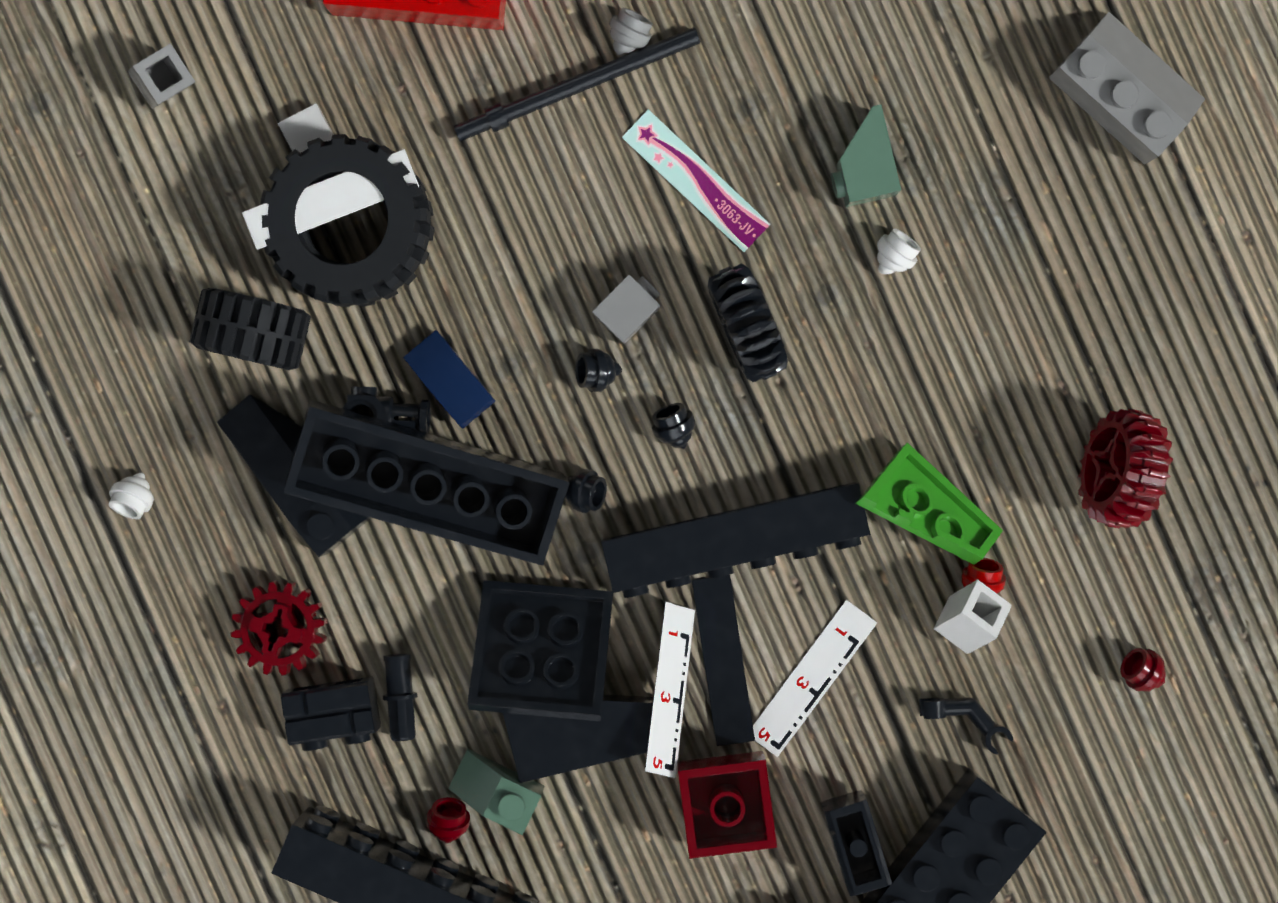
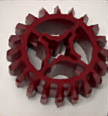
M1119 409V411H1110L1106 418H1100L1097 423V429L1090 431V441L1083 446L1085 453L1083 459L1079 461L1082 467L1080 474L1077 476V479L1081 480L1078 495L1083 497L1081 502L1082 508L1087 510L1089 518L1095 519L1099 523H1104L1105 526L1118 529L1120 527H1139L1142 521H1149L1152 510H1158L1160 496L1167 493L1165 484L1166 480L1171 477L1168 474V469L1173 461V458L1168 453L1172 447V441L1166 439L1168 431L1166 427L1161 426L1160 419L1139 410Z

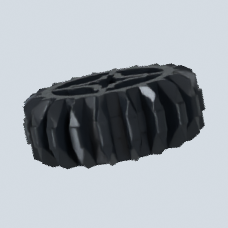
M744 264L734 267L729 266L719 270L718 274L709 277L707 287L733 353L746 378L751 382L761 379L766 380L786 369L788 359L784 344L779 335L780 333L762 291L749 268Z

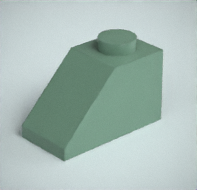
M881 104L872 106L836 164L837 172L831 173L835 196L837 199L843 197L845 208L893 197L901 191Z
M467 749L448 789L483 817L523 835L545 786L534 780L520 783L517 772Z

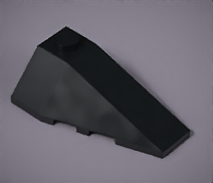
M250 394L217 421L220 428L288 521L318 557L329 554L371 519V517L284 493L285 480L301 431V426L296 424L295 421Z

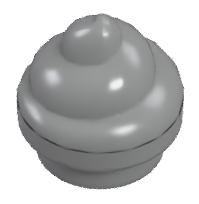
M622 7L619 14L613 15L609 23L611 27L610 35L614 40L613 49L617 55L631 53L636 48H643L648 44L652 36L649 31L653 23L646 17L628 8Z

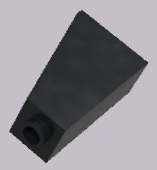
M604 694L601 721L503 713L519 782L647 753L654 697Z

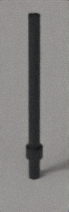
M693 27L501 106L500 102L484 108L485 113L453 125L458 139L461 142L490 129L493 132H497L509 127L508 122L698 45L700 44L699 36Z

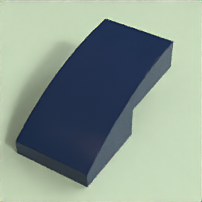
M437 330L403 357L462 429L496 402L472 370L465 365Z

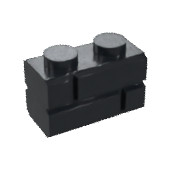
M373 676L291 688L281 693L287 742L289 746L301 744L302 751L328 747L327 740L343 737L347 745L367 742L371 740L370 733H376L381 727Z
M862 790L820 802L849 896L860 895L891 885L892 881L874 821Z

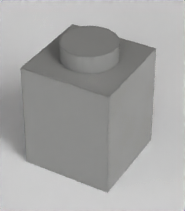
M171 43L133 65L127 71L151 109H154L195 83V80Z
M628 275L592 313L611 333L625 344L660 309V304L655 300L660 293L643 276L635 281Z

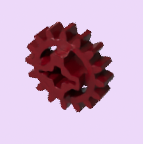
M278 580L271 581L268 585V593L259 585L252 589L255 600L249 597L240 599L239 603L245 609V612L232 614L231 619L241 623L239 629L230 633L233 638H242L243 644L236 649L237 654L247 651L251 654L247 663L249 667L259 662L264 663L263 674H270L275 666H278L281 676L290 673L291 663L300 671L307 666L304 655L315 659L320 654L313 646L314 643H324L327 639V636L318 632V628L327 624L328 619L317 618L315 613L323 606L322 603L317 602L311 605L307 601L311 594L310 589H306L299 594L295 593L296 582H288L284 590H281ZM277 599V603L274 604L273 610L269 614L256 612L266 601ZM296 607L303 613L306 624L302 623L295 612ZM281 618L282 627L288 629V632L278 637L277 629L271 627V623ZM253 632L257 633L263 643L262 648L256 642ZM287 643L303 644L294 654L282 656Z

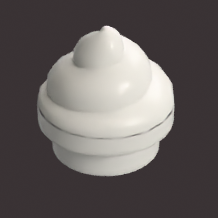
M893 229L889 235L883 234L877 242L879 251L877 260L880 264L878 271L881 274H892L912 268L918 261L916 256L921 251V248L912 238L898 229Z
M137 473L114 483L109 491L111 497L109 507L118 514L131 519H140L144 512H148L151 509L154 497L149 490L150 485L145 480V475Z

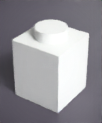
M977 579L949 596L934 630L966 654H969L997 639L1012 605Z

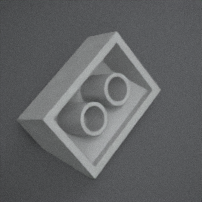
M1110 12L1100 20L1049 77L1144 165L1161 155L1189 124L1205 100L1203 96Z

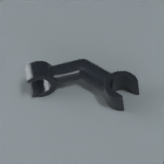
M974 698L919 699L920 716H924V719H941L946 716L966 715L981 732L983 746L994 754L998 755V752L991 744V737L996 732H1002L1008 740L1013 742L1012 733L1002 725L996 724Z

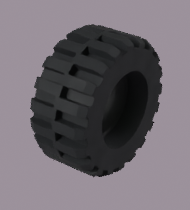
M346 134L332 135L330 141L324 142L322 139L317 138L307 142L308 149L301 153L294 149L285 157L289 163L281 171L276 167L270 175L269 179L274 181L270 192L263 190L260 201L261 204H269L268 215H262V228L268 227L270 239L265 240L267 246L264 247L266 255L273 258L275 270L301 293L324 303L341 307L374 305L376 300L382 298L388 300L398 294V288L403 284L409 285L416 278L417 275L414 272L420 263L425 264L429 255L426 251L428 242L433 241L434 227L431 225V216L434 214L432 204L426 196V189L420 178L415 174L419 187L417 183L408 186L403 177L410 173V171L402 162L394 167L388 161L391 154L395 152L385 145L380 146L372 139L358 136L357 139H351ZM344 172L356 173L370 180L383 195V202L388 214L387 230L378 248L365 259L354 263H339L327 259L313 245L309 230L297 234L295 226L296 205L304 189Z

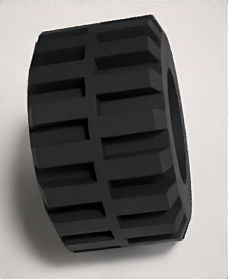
M207 288L201 290L189 342L201 350L286 370L297 369L300 366L311 316L304 310L217 288Z

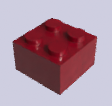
M763 751L677 762L689 859L777 848L767 765Z

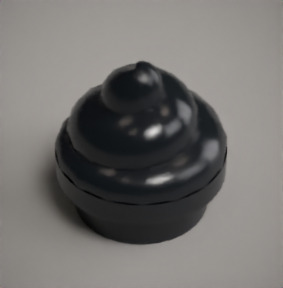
M589 349L587 353H580L576 360L575 374L577 383L580 388H588L590 392L603 391L607 385L614 382L616 376L622 373L619 363L600 349Z
M683 403L670 404L656 411L652 415L654 422L652 431L655 437L659 438L662 443L671 444L674 448L685 449L695 426L692 412L686 410Z
M582 469L575 475L567 478L570 483L565 498L574 510L587 513L590 510L597 511L601 508L607 492L606 480L603 477L598 476L596 471Z

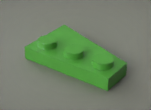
M908 442L895 453L855 503L973 565L985 557L1003 532L996 523Z

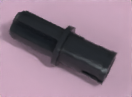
M411 654L383 656V659L385 661L387 694L383 695V700L387 701L390 738L392 741L400 742L412 740L416 736L413 698L418 696L417 692H413Z

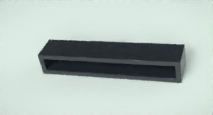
M852 482L602 539L601 543L613 593L622 591L624 598L635 597L649 593L648 585L665 581L666 588H674L692 583L690 576L707 572L708 578L713 579L733 574V566L750 562L751 569H757L776 564L775 556L792 553L793 559H802L818 555V547L835 543L836 550L861 545L860 537L871 534L865 508L855 504L862 496L859 483Z

